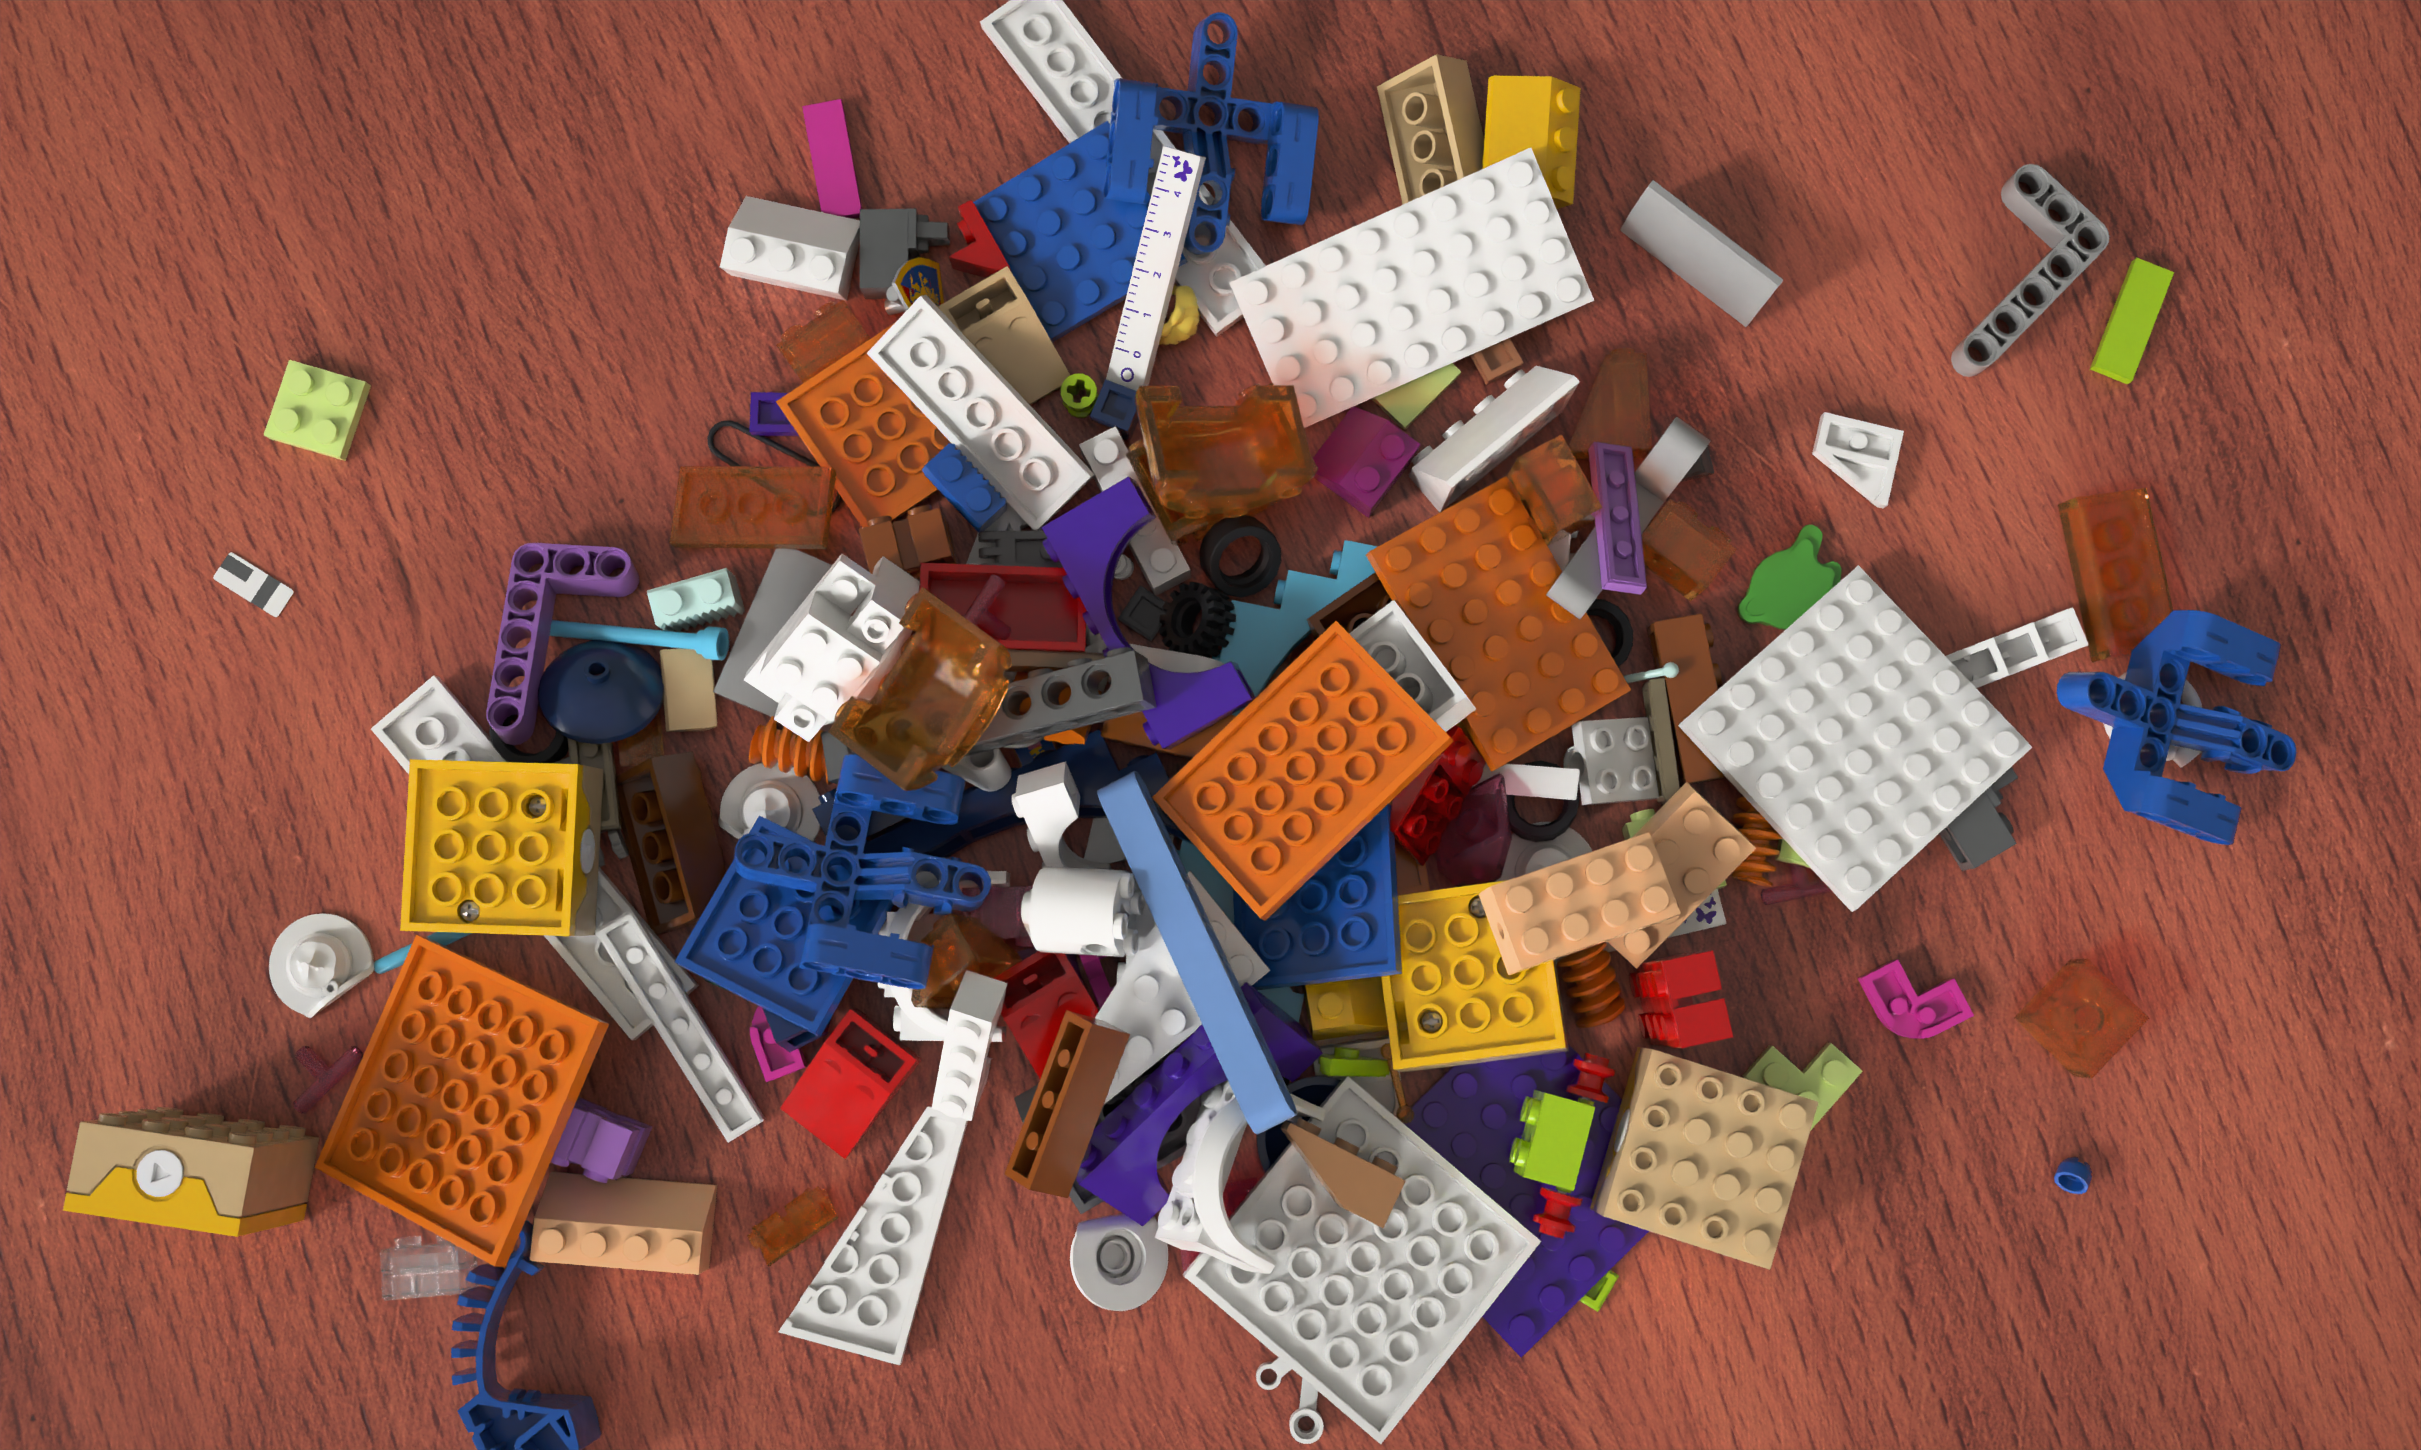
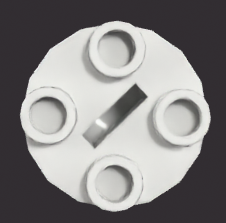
M1043 867L1039 870L1034 880L1033 888L1023 896L1021 917L1035 949L1039 952L1123 957L1125 955H1135L1138 950L1139 936L1138 931L1135 929L1136 916L1143 914L1145 899L1141 890L1135 888L1133 873L1126 870Z

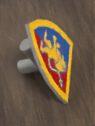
M921 257L906 261L897 270L892 281L893 286H890L886 292L887 300L884 302V307L888 315L905 312L922 295H927L937 307L943 304L944 297L939 263Z

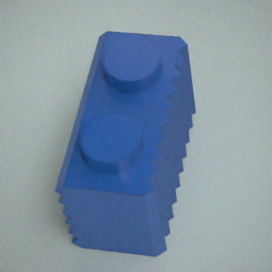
M949 443L922 468L923 473L978 533L985 531L1007 511L1006 498H1001L1000 492H996L995 487L990 486L989 480H985L983 474H979L978 468H973L972 462H968L967 457L962 456L961 450H957L955 444Z

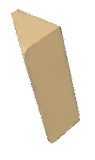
M692 649L660 650L666 732L705 731L716 728L717 711L715 693L713 692L715 687L712 660L704 659L701 654H697Z

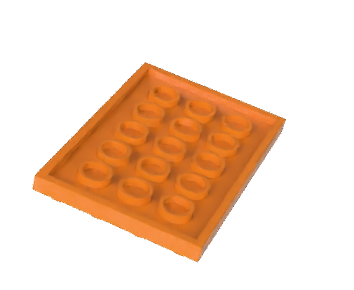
M1507 476L1366 554L1391 600H1395L1476 707L1475 711L1461 721L1491 772L1631 691L1587 613L1579 620L1546 596L1562 573V570Z
M1335 621L1173 776L1152 799L1259 918L1266 921L1454 741L1368 652Z

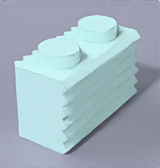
M727 568L647 590L655 625L665 631L675 630L680 632L682 628L688 630L690 626L696 628L697 624L702 626L705 622L711 624L713 619L719 622L721 617L725 619L729 615L734 617L737 612L742 615L745 610L736 577Z

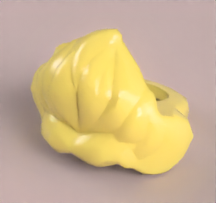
M1173 286L1172 294L1176 295L1175 308L1168 322L1163 326L1159 344L1177 345L1196 334L1201 315L1198 311L1197 298L1189 286Z

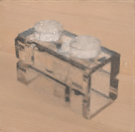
M436 1235L437 1242L421 1243V1236L394 1238L395 1246L381 1249L380 1252L381 1273L383 1274L381 1278L382 1298L386 1301L454 1295L479 1287L480 1284L465 1280L469 1272L478 1267V1257Z

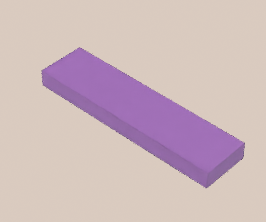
M1594 441L1588 452L1602 589L1641 595L1647 588L1632 447Z

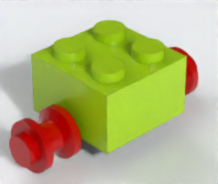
M1588 1053L1584 1054L1583 1061L1574 1059L1573 1065L1580 1073L1577 1084L1567 1085L1566 1092L1582 1096V1098L1578 1099V1102L1535 1089L1533 1097L1526 1096L1520 1121L1526 1124L1522 1139L1517 1137L1514 1139L1509 1162L1514 1163L1513 1171L1520 1176L1556 1186L1555 1189L1558 1190L1544 1187L1540 1189V1194L1547 1201L1544 1212L1534 1214L1532 1221L1540 1223L1539 1232L1564 1239L1566 1231L1575 1232L1576 1226L1569 1221L1571 1208L1581 1206L1583 1199L1566 1193H1571L1575 1189L1595 1111L1594 1102L1590 1100L1594 1099L1608 1103L1609 1097L1602 1091L1605 1078L1615 1076L1616 1070L1608 1068L1610 1059Z

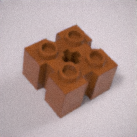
M930 505L919 506L908 511L907 519L893 522L891 516L877 517L867 522L868 527L859 529L868 569L871 574H873L874 566L882 556L915 579H920L921 563L959 564L949 524L940 508L932 510Z

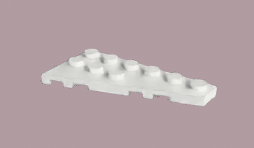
M1190 870L1188 876L1240 987L1245 982L1252 986L1266 975L1270 969ZM1156 924L1095 1017L1130 1034L1104 1104L1202 1025Z
M931 1106L925 1109L887 1170L882 1174L875 1188L825 1260L824 1265L800 1298L789 1318L786 1319L778 1331L779 1333L896 1365L902 1364L968 1120L960 1117H949L941 1111L932 1109Z

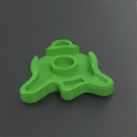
M1810 524L1804 526L1789 549L1772 554L1761 561L1753 570L1754 573L1746 595L1737 608L1738 615L1743 622L1748 624L1760 623L1766 626L1771 625L1777 629L1786 630L1840 582L1842 572L1840 564L1834 561L1822 564L1817 560L1823 537L1821 530L1817 526Z

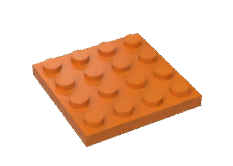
M895 323L776 401L862 528L868 527L867 522L869 520L882 516H891L894 522L909 510L937 493L939 490L925 476L922 468L944 447L951 443L867 354Z

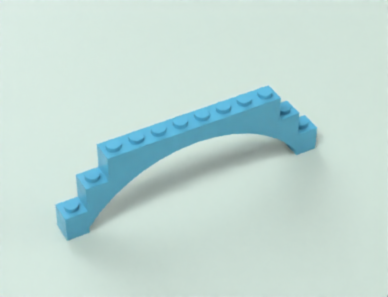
M1345 540L1342 551L1334 550L1329 574L1337 575L1336 579L1288 570L1286 581L1278 579L1273 603L1281 605L1280 609L1232 600L1235 609L1231 610L1230 613L1236 615V622H1230L1229 627L1235 629L1233 636L1230 634L1226 635L1225 639L1229 641V644L1226 648L1222 647L1221 653L1217 657L1212 656V659L1224 664L1230 661L1237 663L1255 697H1257L1290 653L1312 633L1307 619L1375 573L1366 554L1378 546ZM1244 708L1233 713L1232 715L1237 716ZM1182 840L1181 849L1177 850L1187 874L1191 870L1234 924L1232 886L1195 845ZM1290 987L1258 990L1299 1023L1304 994L1295 993Z

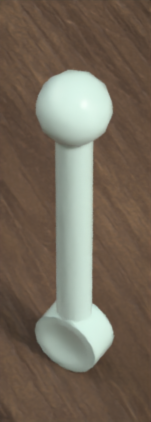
M1668 662L1663 668L1625 675L1624 678L1627 683L1660 676L1674 678L1679 673V668L1674 662Z

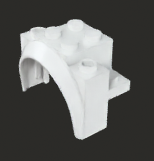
M841 554L749 668L744 681L779 703L774 720L810 742L823 725L846 720L858 713L887 680L900 659L913 631L918 612L920 581L884 556L874 566L873 574H871L847 556ZM856 609L855 613L853 614L852 618L850 619L851 614H852V613L854 612V610Z
M987 871L991 878V888H1010L1009 872ZM920 872L916 875L918 883L925 888H933L938 885L937 878L930 872ZM971 880L959 882V888L963 894L964 889L979 888ZM908 903L906 909L899 908L897 912H887V921L884 922L879 935L889 937L891 933L900 934L899 939L923 943L928 946L934 945L925 989H909L878 983V988L885 989L884 997H895L899 1006L894 1007L893 1027L894 1031H900V1040L944 1041L950 1008L962 982L963 911L952 909V913L949 915L940 916L928 914L933 909L932 907ZM926 998H940V1006L933 1007ZM996 1026L991 1042H1005L1006 1026Z

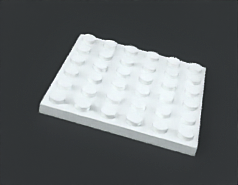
M1859 565L1678 725L1851 912L1857 910L2032 748L2025 738Z
M1344 1076L1320 1106L1325 1109L1324 1121L1310 1118L1308 1122L1322 1129L1318 1137L1334 1144L1336 1137H1339L1360 1148L1357 1154L1358 1157L1372 1163L1376 1156L1398 1167L1395 1176L1405 1180V1184L1384 1228L1338 1206L1290 1142L1228 1218L1233 1229L1244 1242L1276 1261L1272 1272L1266 1274L1245 1271L1209 1254L1200 1252L1182 1275L1378 1443L1382 1444L1541 1241L1349 1076Z

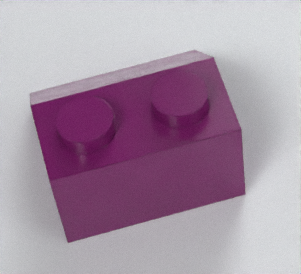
M1353 406L1304 470L1369 518L1411 464L1421 444L1389 420Z

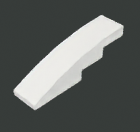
M2072 607L1946 655V657L1978 688L2078 650L2089 644Z

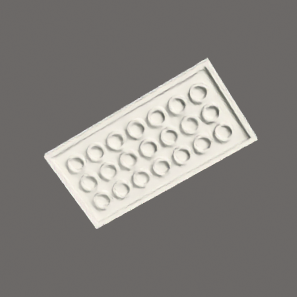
M1528 148L1229 282L1293 432H1297L1594 301L1532 148Z

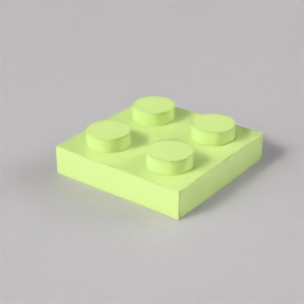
M289 360L264 436L275 441L346 461L371 385L365 381Z

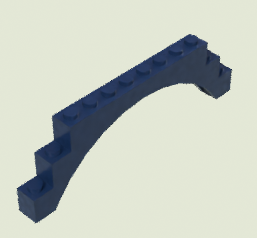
M1098 729L1094 732H1089L1085 744H1070L1057 750H1046L1035 756L1033 762L1020 768H1011L1009 782L997 791L988 792L976 786L964 790L958 823L943 825L917 819L908 823H896L887 828L885 834L871 841L866 840L863 853L901 852L902 847L914 849V852L948 858L973 842L1015 826L1027 824L1025 818H1018L1012 804V794L1016 793L1018 776L1065 761L1080 794L1078 818H1107L1098 798L1097 790L1133 771L1139 773L1151 797L1170 778L1157 753L1150 756H1138L1128 762L1127 767L1120 770L1105 738L1101 737V732ZM1154 801L1169 835L1193 844ZM763 1008L775 1042L788 1052H792L828 1034L830 1021L821 1037Z

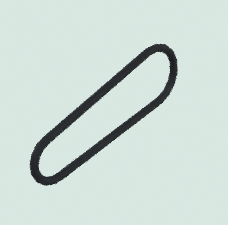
M731 420L721 421L710 429L707 437L708 447L716 457L802 514L813 518L825 517L833 513L840 505L842 497L837 492L835 502L828 509L819 512L805 509L718 451L714 445L713 438L720 428L730 426L824 473L818 463L765 436L751 435L749 428Z

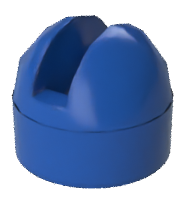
M2070 1157L2063 1160L2054 1176L2055 1183L2061 1189L2073 1194L2086 1193L2092 1180V1170L2087 1162H2078V1157Z

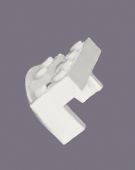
M1227 1080L1201 1095V1107L1195 1123L1192 1124L1187 1133V1147L1181 1163L1173 1173V1187L1167 1204L1163 1206L1158 1216V1229L1155 1238L1182 1250L1204 1252L1245 1271L1270 1274L1276 1265V1261L1249 1246L1238 1236L1228 1219L1223 1202V1192L1248 1124ZM1290 1094L1296 1106L1297 1115L1288 1119V1121L1296 1124L1298 1118L1311 1117L1324 1121L1325 1109Z

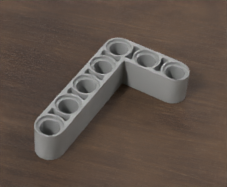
M2027 164L2019 168L2003 185L2001 198L2005 206L2040 237L2051 250L1955 347L1952 352L1951 362L1956 372L1962 376H1977L1994 363L2099 256L2109 243L2110 236L2106 226L2039 165ZM2018 182L2026 183L2031 188L2032 194L2023 192ZM2048 209L2058 212L2061 222L2053 220L2049 215ZM2078 236L2087 239L2091 249L2082 247ZM2051 264L2059 266L2064 276L2058 277L2051 270ZM2023 291L2033 294L2036 299V306L2026 302ZM1996 319L2006 322L2009 327V334L2003 333L1997 328ZM1968 347H1974L1979 350L1982 362L1975 361L1970 357Z
M1679 417L1673 420L1635 471L1641 534L1711 441ZM1596 526L1546 594V596L1579 620L1602 591Z

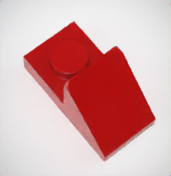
M972 199L958 206L962 220L956 224L969 246L949 256L952 268L984 278L993 275L1006 266L1010 269Z

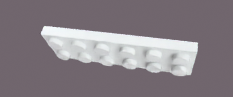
M927 295L920 296L867 352L952 444H955L957 450H961L962 455L966 456L969 462H972L973 467L978 468V472L983 474L986 480H989L990 485L994 486L995 490L1000 492L1003 498H1006V502L1034 531H1039L1095 475Z

